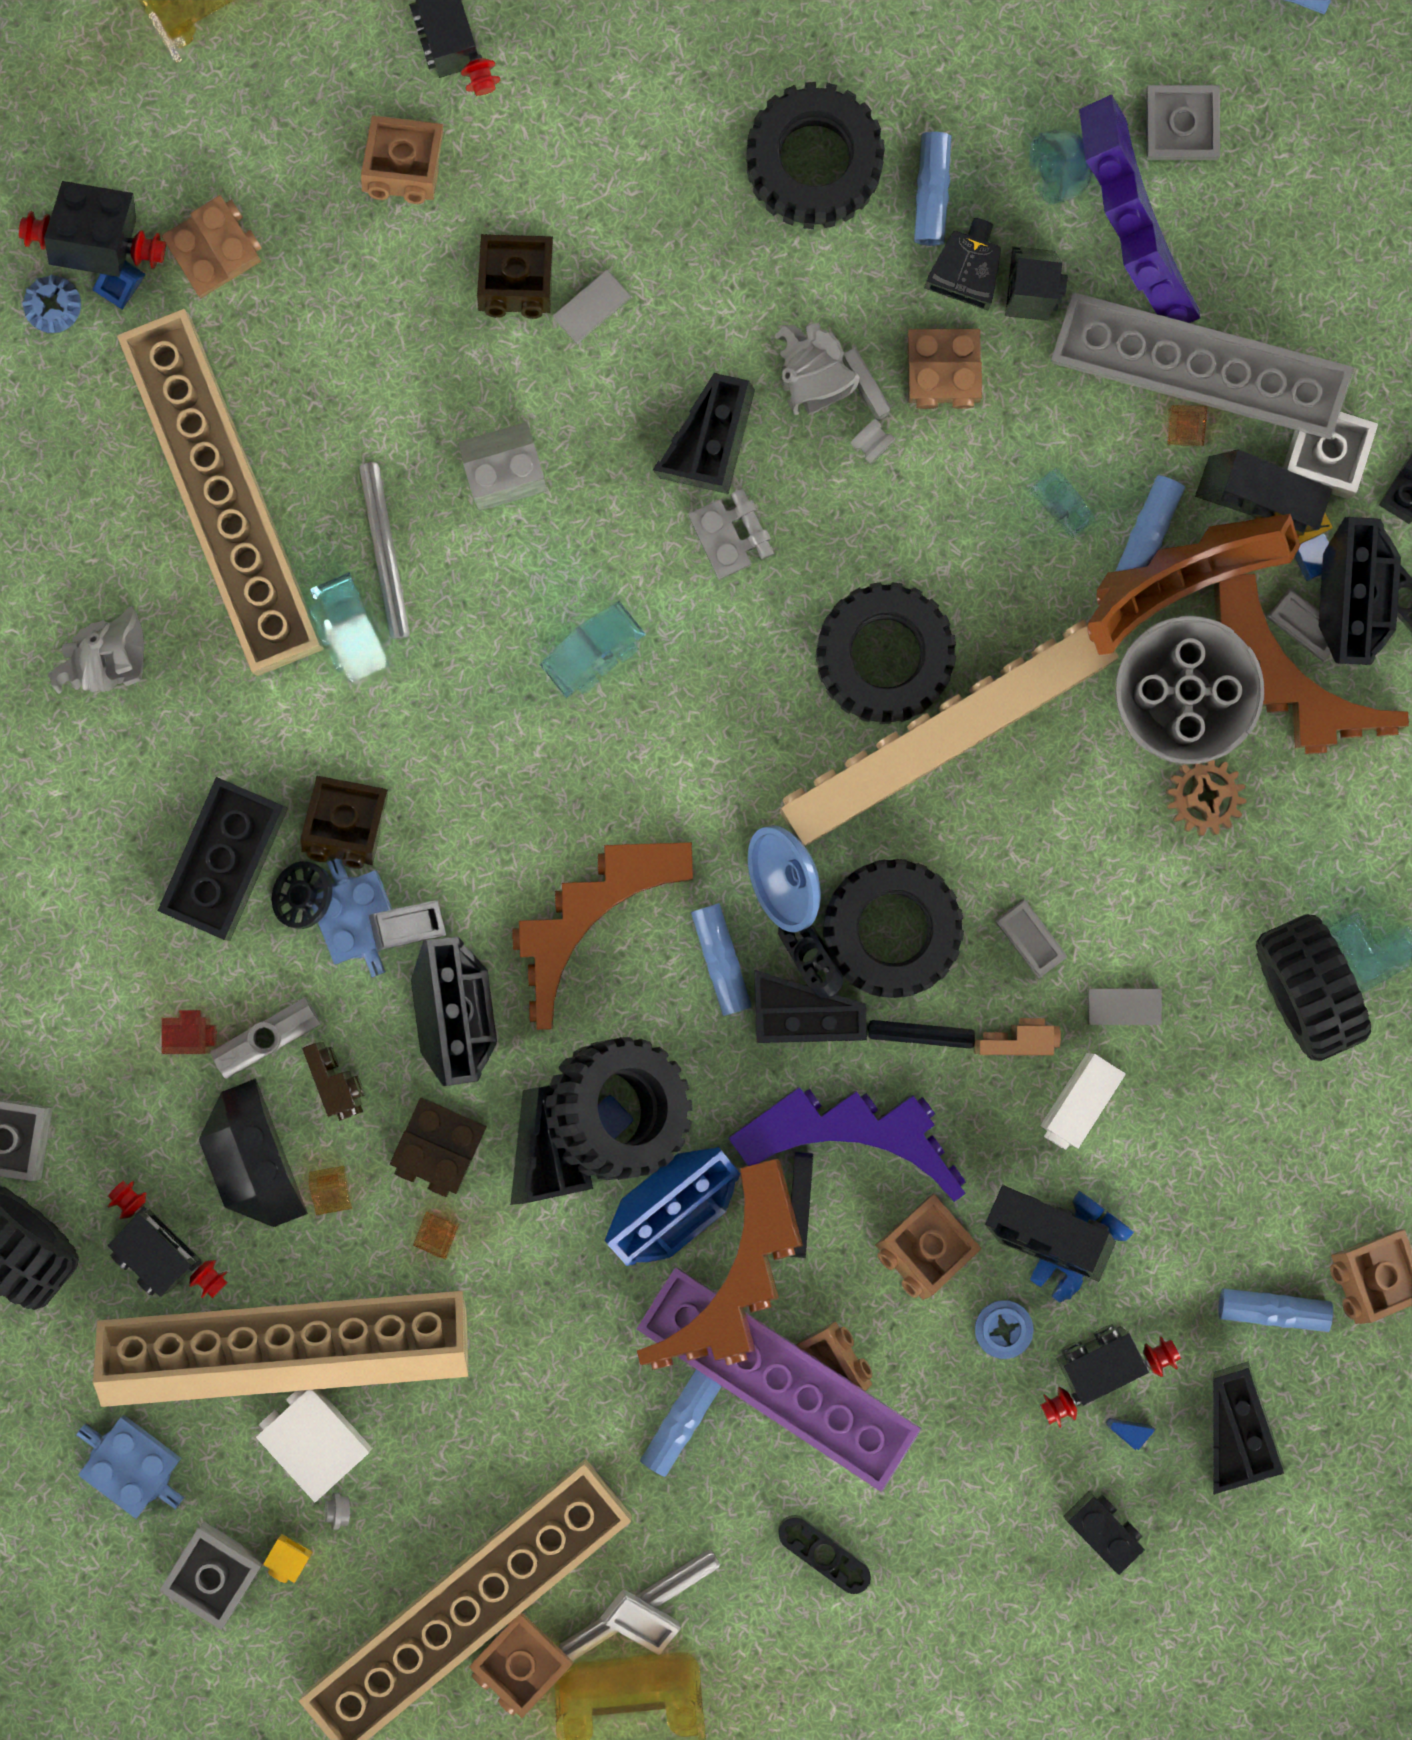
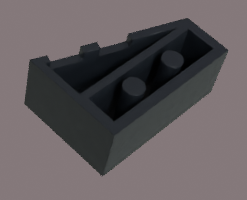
M1012 246L1005 316L1048 321L1052 311L1057 312L1058 305L1061 304L1062 297H1065L1068 275L1061 274L1062 261L1055 251Z
M713 373L689 411L690 415L680 431H677L672 438V443L661 461L658 460L653 468L654 473L660 479L729 494L755 389L750 381Z
M1237 449L1208 457L1195 497L1251 515L1255 519L1291 514L1296 533L1302 536L1305 532L1320 529L1333 489Z
M754 970L756 1043L867 1040L865 1003L836 994L828 998H822L817 996L809 986Z
M549 1085L523 1090L510 1205L525 1204L593 1189L591 1175L588 1176L580 1172L578 1169L580 1164L570 1165L563 1158L566 1150L564 1148L557 1149L552 1140L556 1133L554 1128L548 1129L546 1119L552 1117L551 1108L546 1107L547 1096L553 1095L554 1089L550 1088Z
M1003 1184L985 1223L986 1227L1000 1244L1097 1282L1101 1279L1116 1243L1110 1232H1108L1109 1227L1091 1219L1087 1223L1076 1218L1074 1213L1061 1207L1054 1208Z
M1249 1361L1215 1371L1213 1375V1495L1284 1474V1465Z

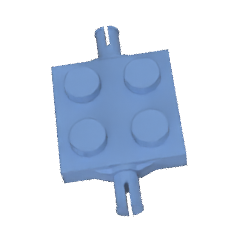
M341 859L327 862L335 883L332 884V901L318 924L334 965L352 958H365L371 978L385 973L386 971L378 955L379 951L376 949L368 916L374 913L393 910L378 871L374 870L359 877H348ZM324 891L317 893L316 899L323 898ZM315 904L312 906L314 914L319 909Z
M123 1415L120 1417L112 1430L103 1436L87 1425V1423L76 1434V1436H79L93 1447L89 1461L78 1476L135 1519L139 1517L148 1503L157 1497L173 1507L174 1510L185 1498L167 1485L171 1472L182 1458L127 1416Z

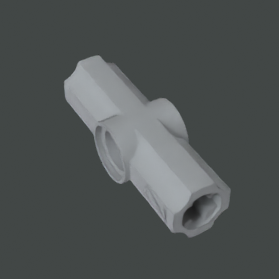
M304 997L210 1051V1054L218 1070L227 1079L320 1026L321 1022L308 999ZM262 1028L271 1029L275 1036L273 1045L267 1049L261 1047L257 1041V1034Z

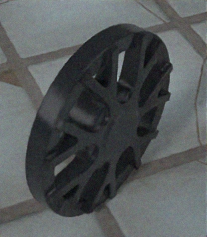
M308 861L296 862L285 868L275 881L272 890L271 900L275 916L282 924L294 929H306L317 924L327 913L332 901V883L327 872L319 865ZM302 869L303 880H297L295 871ZM316 871L319 874V878L313 885L310 881ZM285 882L291 884L287 895L281 893ZM324 888L323 898L316 899L317 891ZM289 903L292 908L283 914L281 906ZM315 904L319 909L312 916L310 908ZM303 910L301 922L295 923L298 911Z

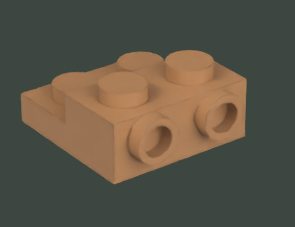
M372 116L361 171L362 192H368L370 197L377 200H385L389 195L402 196L407 202L412 204H422L425 199L434 200L439 172L438 162L444 133L443 124Z
M221 195L190 213L191 217L161 235L200 299L261 262L256 252L262 249L251 230L244 233L239 226L238 221L243 217L232 199L225 203Z
M908 329V403H916V408L919 409L938 408V403H952L953 408L969 409L974 407V403H980L982 399L980 329Z
M1019 1018V1025H1011V1040H1008V1033L983 1032V1039H975L974 1054L1054 1055V1048H1060V1026L1045 1025V1018Z
M935 1194L929 1196L910 1215L900 1221L875 1244L880 1250L877 1254L880 1262L889 1270L895 1268L904 1278L901 1282L904 1290L914 1298L919 1296L922 1300L933 1296L982 1249Z
M1405 1229L1393 1231L1372 1241L1356 1244L1331 1255L1334 1262L1330 1266L1331 1276L1337 1284L1342 1285L1346 1296L1342 1302L1343 1310L1350 1319H1354L1355 1324L1372 1323L1412 1306V1248Z
M836 1321L795 1344L863 1390L867 1391L872 1385L870 1381L873 1377L871 1367L865 1359L861 1358L858 1360L851 1348L854 1346L851 1333L846 1327L839 1328Z
M520 1613L472 1662L469 1668L473 1671V1679L485 1690L491 1688L500 1697L498 1702L506 1712L512 1716L517 1713L523 1718L574 1662L525 1614Z

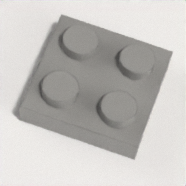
M1148 85L1146 88V160H1218L1220 158V85Z

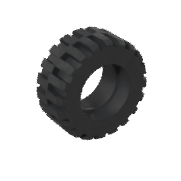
M805 82L804 89L797 90L795 85L786 88L783 96L778 97L774 95L767 101L765 110H759L754 118L753 128L749 131L746 162L748 179L754 187L753 193L758 201L763 200L765 202L766 210L773 216L777 213L783 216V222L792 226L795 221L804 223V229H814L815 224H823L825 229L835 226L836 221L840 219L846 222L854 217L856 210H862L868 204L872 193H875L879 184L885 152L884 140L880 136L881 127L877 119H872V110L865 102L861 105L856 102V94L848 89L842 94L836 91L837 85L827 83L826 88H816V82ZM807 126H821L837 133L846 143L849 152V162L844 174L838 180L823 186L805 185L790 177L784 170L781 162V149L784 141L792 132Z
M881 582L872 583L869 587L863 589L859 587L853 590L846 598L841 599L833 607L830 614L827 615L818 637L816 662L818 663L820 680L824 683L827 694L846 713H852L858 716L860 720L866 722L875 721L880 722V724H891V722L909 720L919 713H923L945 690L955 667L956 641L955 635L951 633L949 627L951 623L946 615L943 616L938 609L939 605L932 598L930 600L922 595V591L914 587L912 589L902 587V583L892 582L891 585H882ZM893 620L905 625L917 639L920 650L917 669L907 681L894 687L872 685L858 674L853 665L851 655L853 641L863 627L874 621Z
M883 859L855 870L836 888L825 911L823 938H825L826 948L843 977L851 985L878 997H907L931 988L950 971V967L957 960L960 953V944L963 941L962 910L959 909L955 893L952 889H949L944 882L945 880L939 874L933 873L927 869V866L909 862L906 859ZM889 894L905 896L913 900L925 915L927 922L926 940L920 951L909 960L900 963L880 961L867 952L860 940V917L867 905L880 896Z
M1304 914L1260 935L1256 941V950L1263 975L1268 983V988L1293 1038L1310 1060L1323 1061L1368 1039L1371 1034V1022L1368 1018L1369 1014L1365 1007L1362 993L1338 943L1319 917Z
M620 1037L581 1047L573 1052V1057L566 1058L561 1063L559 1070L562 1074L553 1075L549 1085L550 1088L554 1089L553 1095L547 1096L546 1107L551 1108L552 1117L546 1119L548 1129L554 1128L556 1136L552 1140L556 1148H564L566 1150L563 1158L570 1165L580 1164L578 1167L579 1171L588 1176L596 1175L598 1179L620 1180L650 1175L657 1172L659 1167L668 1165L674 1159V1155L671 1152L680 1151L685 1144L682 1134L690 1131L692 1121L687 1119V1112L693 1111L692 1100H687L685 1091L690 1090L687 1079H680L678 1075L681 1072L680 1066L676 1061L668 1062L666 1060L669 1055L661 1047L652 1048L651 1042L644 1039L633 1040L631 1037ZM613 1074L622 1077L633 1087L640 1102L641 1116L639 1126L627 1143H620L612 1138L604 1129L598 1114L600 1090L604 1082Z
M0 1186V1296L6 1297L14 1304H20L23 1308L36 1310L45 1307L77 1269L79 1256L74 1245L69 1243V1239L58 1230L54 1223L45 1218L39 1210L29 1205L26 1200L18 1197L8 1188Z

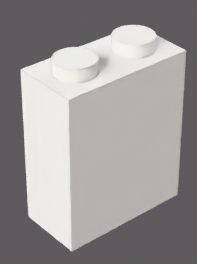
M1086 1053L1040 1125L1047 1130L1044 1137L1067 1150L1069 1145L1079 1148L1126 1074L1096 1054Z
M319 1389L301 1390L292 1393L286 1399L290 1406L280 1415L276 1410L268 1415L259 1424L263 1431L256 1436L260 1443L314 1502L321 1498L373 1449Z

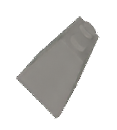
M528 422L459 441L463 465L473 499L479 511L548 491Z

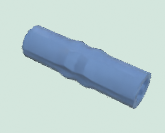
M925 132L921 135L919 172L917 176L918 189L915 197L916 221L914 242L920 245L937 246L945 243L952 137L944 132Z
M1157 475L1143 509L1137 517L1136 525L1130 533L1128 543L1116 571L1148 567L1158 549H1160L1163 538L1169 529L1171 519L1185 490L1183 484L1168 477Z
M720 903L692 911L691 915L700 940L703 956L707 963L708 972L713 982L723 1016L751 1008L752 1005L743 980L740 964L735 954L734 945L730 938Z
M1222 1288L1219 1298L1218 1316L1219 1319L1257 1323L1265 1326L1329 1332L1333 1318V1303L1331 1301Z
M696 1369L679 1398L673 1404L669 1414L663 1420L659 1430L641 1457L640 1462L657 1474L666 1477L722 1386Z

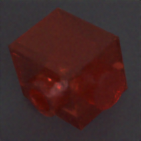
M179 1010V1017L162 1018V1054H210V1047L216 1046V1025H210V1017H201V1010Z

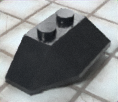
M1345 517L1323 552L1318 626L1337 664L1371 665L1376 659L1375 656L1383 649L1396 631L1401 556L1392 539L1384 530V524L1381 519Z
M459 937L425 940L422 943L411 977L420 1053L442 1086L478 1082L482 1075L481 1071L487 1064L497 1044L488 970L464 946V942Z
M253 1079L222 1091L198 1140L224 1207L271 1227H276L308 1214L257 1080Z

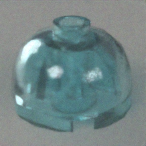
M1065 129L1039 133L1040 136L1033 138L1031 141L1029 152L1031 171L1039 168L1044 187H1037L1038 193L1045 202L1051 205L1080 196L1089 186L1093 176V172L1085 160L1083 139L1078 134Z

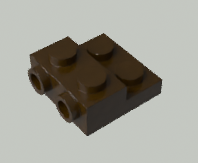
M481 234L477 288L478 311H485L486 315L493 318L503 317L506 315V312H521L522 316L529 319H537L543 313H551L553 236Z
M316 776L300 838L301 852L307 853V857L316 862H326L328 857L341 859L345 866L353 869H361L364 867V864L373 866L381 834L380 826L388 798V789Z
M317 1042L303 1047L302 1050L327 1117L337 1114L340 1121L362 1113L360 1097L365 1096V1091L359 1076H352L350 1071L335 1074L334 1068L339 1067L337 1057L333 1048L325 1047L324 1042Z
M420 1097L389 1165L396 1167L394 1174L405 1180L414 1182L416 1177L430 1182L427 1189L441 1196L447 1197L449 1192L457 1194L487 1126Z

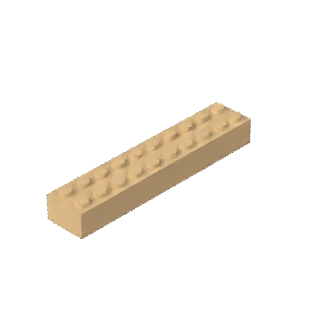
M182 309L117 335L251 672L256 676H260L324 650L190 315L185 309Z
M1084 619L1068 628L1062 634L1064 637L1062 641L1056 643L1054 638L1035 648L1031 652L1033 658L1025 662L1020 657L1003 667L1000 671L1002 676L995 681L990 675L974 684L969 689L971 695L963 700L958 694L942 703L938 708L940 713L931 718L926 713L915 719L907 726L909 732L899 737L898 733L894 732L877 742L876 747L878 750L869 756L864 750L848 759L845 763L847 769L836 774L834 769L816 778L813 782L816 787L805 793L803 788H800L783 798L785 806L781 807L779 812L792 834L806 847L1108 667L1119 658L1116 651L1111 654H1098L1095 643L1088 636V624Z
M463 1291L97 1321L93 1384L101 1407L468 1377L467 1313Z
M584 1459L303 1692L299 1699L300 1704L330 1740H369L631 1522L632 1514L587 1459Z

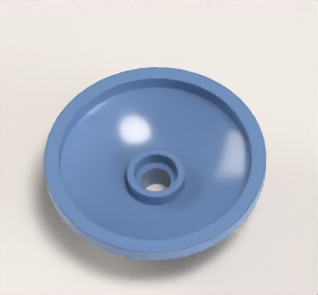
M776 825L759 829L752 836L748 848V869L756 897L768 917L780 928L788 932H799L807 929L812 925L817 916L821 899L819 875L816 865L802 842L788 830Z

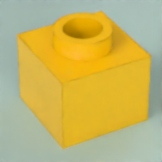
M281 1534L263 1565L269 1568L268 1574L283 1583H287L290 1580L295 1583L313 1552Z

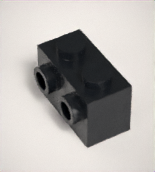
M1088 1491L1063 1517L1098 1555L1120 1575L1145 1551L1138 1542L1143 1536L1129 1521L1122 1525L1113 1516L1117 1509L1103 1494L1096 1498Z

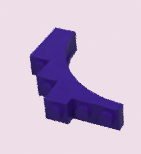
M1111 94L1079 109L1085 160L1101 186L1104 213L1120 238L1125 269L1139 291L1143 290L1157 315L1187 323L1201 319L1200 310L1177 268L1153 212L1136 162L1128 123L1120 107Z
M798 1086L728 1137L748 1166L758 1164L775 1153L802 1144L825 1141L862 1143L887 1150L913 1163L929 1175L953 1202L966 1194L961 1187L966 1181L954 1165L947 1168L941 1160L940 1156L945 1152L933 1135L927 1139L924 1136L926 1131L935 1126L930 1119L935 1113L923 1097L916 1100L914 1095H910L876 1119L873 1114L878 1111V1108L868 1094L865 1093L860 1096L857 1091H854L822 1115H819L816 1110L822 1107L815 1095L810 1089L803 1092Z

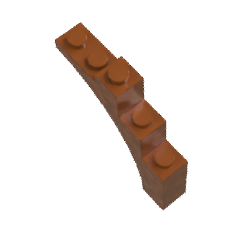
M1291 514L1209 526L1197 544L1158 549L1148 567L1108 572L1097 589L1096 597L1099 606L1089 620L1087 627L1088 636L1095 643L1098 654L1113 653L1122 640L1139 624L1182 597L1237 575L1291 563L1300 548Z
M1241 574L1214 584L1216 621L1234 630V633L1248 647H1251L1260 664L1264 680V701L1262 707L1266 706L1267 713L1288 712V705L1293 706L1295 748H1305V754L1327 753V747L1337 744V732H1340V738L1363 737L1362 731L1376 730L1378 737L1399 735L1398 729L1409 726L1408 711L1377 710L1351 703L1327 692L1305 676L1284 654L1268 627L1259 602L1255 574Z
M692 842L604 845L605 853H598V875H605L604 882L562 883V891H555L556 913H563V919L519 921V928L512 930L513 950H520L521 958L535 957V964H528L529 986H535L536 1001H529L530 1023L536 1022L537 1030L553 1029L554 1004L562 973L574 948L594 923L614 906L639 892L666 883L693 880Z
M773 1159L740 1168L745 1196L744 1227L738 1253L726 1281L710 1304L687 1326L661 1342L637 1350L640 1365L651 1364L652 1370H657L674 1365L672 1358L686 1355L687 1361L708 1356L707 1349L712 1348L714 1360L725 1359L726 1366L748 1360L746 1353L755 1351L744 1308L749 1307L750 1313L772 1307L771 1300L779 1299L768 1255L773 1254L774 1260L787 1258L795 1255L794 1248L803 1246L782 1165L779 1160Z

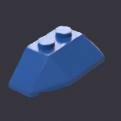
M719 1147L676 1154L668 1165L660 1167L657 1172H654L621 1199L606 1235L605 1242L626 1266L635 1265L636 1262H652L672 1257L726 1213L734 1192L735 1182L738 1181L741 1173Z

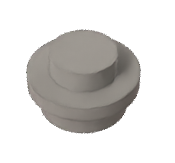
M333 1493L331 1500L325 1501L324 1519L325 1522H331L332 1530H339L340 1526H348L349 1497L340 1496V1493Z

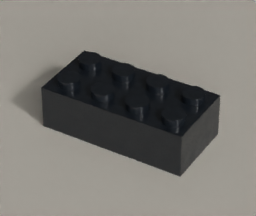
M216 777L157 911L218 938L231 941L288 808Z

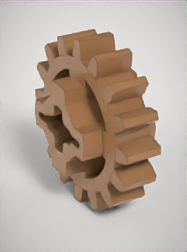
M1215 760L1206 762L1204 766L1202 763L1192 764L1193 769H1190L1185 764L1180 766L1179 768L1183 776H1171L1170 780L1176 787L1166 790L1167 795L1174 797V802L1168 804L1167 809H1177L1178 811L1173 821L1178 822L1184 819L1186 821L1184 831L1188 832L1195 826L1197 827L1198 836H1204L1207 828H1210L1213 835L1219 834L1220 824L1224 828L1230 829L1232 823L1229 818H1240L1242 816V813L1236 809V806L1246 803V799L1238 797V792L1246 788L1245 784L1236 785L1234 782L1239 775L1238 771L1228 774L1226 772L1228 763L1223 762L1218 767H1215ZM1208 773L1218 776L1226 785L1220 786L1211 781ZM1193 777L1194 786L1188 795L1183 796L1185 784ZM1203 787H1205L1206 792H1213L1214 799L1209 801V806L1206 801L1200 802L1198 799V795L1203 793ZM1229 797L1228 807L1219 817V806L1223 799ZM1192 807L1199 811L1204 821L1193 817L1186 809Z

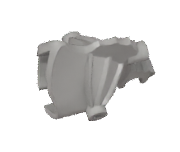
M813 323L805 327L808 339L804 336V332H801L800 328H797L795 325H782L781 330L775 334L776 339L787 340L786 349L780 352V355L786 360L781 369V380L783 381V390H790L791 397L787 402L794 415L800 414L798 405L801 403L804 404L808 415H812L851 395L859 383V374L848 369L842 361L844 351L841 348L840 341L836 339L833 332L821 330L819 323Z
M130 606L113 622L107 623L102 620L80 629L78 634L72 638V643L62 645L63 656L71 659L66 660L65 663H60L58 667H54L53 671L48 673L51 685L58 694L62 692V685L66 681H70L75 690L82 686L83 690H91V692H106L112 690L117 684L124 683L125 686H129L140 681L143 673L144 636L136 611Z

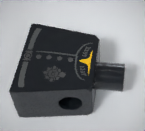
M973 218L968 235L953 231L929 273L924 289L988 311L994 296L1001 254L1000 246L988 242L994 225L984 219Z

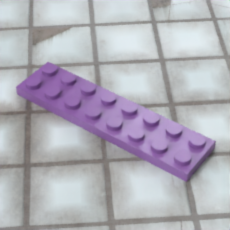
M675 1267L638 1325L637 1330L656 1343L661 1342L687 1326L710 1304L717 1293L678 1267ZM746 1313L755 1347V1351L746 1353L748 1360L726 1366L725 1359L714 1360L712 1348L707 1349L708 1356L687 1361L686 1355L679 1356L680 1359L880 1492L884 1490L922 1430L921 1427L748 1313Z

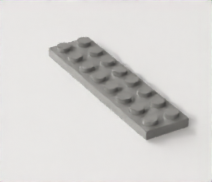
M1075 292L1072 293L1051 359L1052 364L1331 440L1354 371V367Z

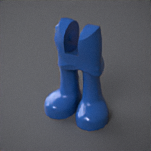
M1081 1191L1077 1192L1072 1201L1076 1218L1087 1223L1089 1219L1096 1221L1105 1211L1103 1207ZM1108 1211L1100 1220V1223L1109 1227L1108 1232H1110L1115 1241H1127L1134 1233L1133 1230ZM1040 1259L1030 1280L1041 1287L1051 1277L1057 1267L1065 1275L1058 1282L1051 1296L1059 1303L1071 1299L1080 1289L1084 1276Z

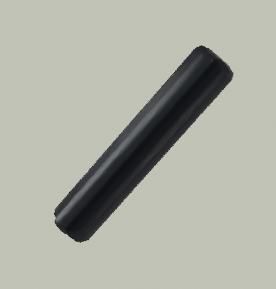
M871 1020L868 1025V1038L874 1040L968 1049L973 1048L975 1045V1031L973 1029Z

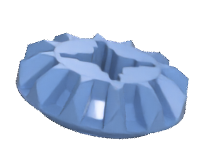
M52 274L47 277L37 278L30 287L26 288V294L22 302L27 320L35 328L46 333H58L68 329L75 323L81 310V299L75 286L66 278ZM54 294H57L56 301L64 311L51 308L45 313L46 305L39 298L40 295L44 298H52Z
M1010 1300L994 1301L981 1310L975 1322L976 1339L987 1354L999 1359L1014 1358L1023 1353L1031 1343L1033 1337L1032 1319L1029 1313L1015 1302ZM998 1315H1001V1318L1007 1324L1019 1323L1018 1326L1009 1331L1010 1344H1007L1001 1334L989 1335L990 1332L999 1327Z

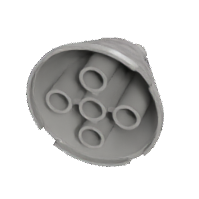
M1176 617L1152 626L1131 644L1118 669L1115 689L1116 702L1126 729L1145 750L1170 762L1200 764L1227 755L1239 746L1252 732L1259 719L1264 701L1263 674L1251 647H1248L1234 633V630L1228 626L1204 617ZM1179 688H1182L1183 694H1188L1189 699L1185 700L1182 698Z

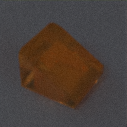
M1171 405L1168 409L1167 445L1204 446L1208 407Z
M344 1165L309 1172V1189L316 1215L352 1209Z
M426 1211L413 1246L446 1260L460 1224Z

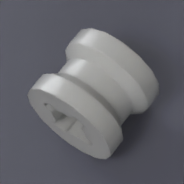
M874 419L860 431L850 444L855 449H861L865 454V460L872 464L896 439L892 434H886L881 429V423Z

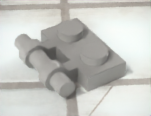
M744 489L737 490L731 494L736 507L728 512L721 499L688 514L718 580L751 566L746 553L749 550L756 548L761 560L774 554L768 542L771 540L767 529H762L755 514L757 508L754 501H749ZM740 519L743 520L750 537L740 541L732 524Z

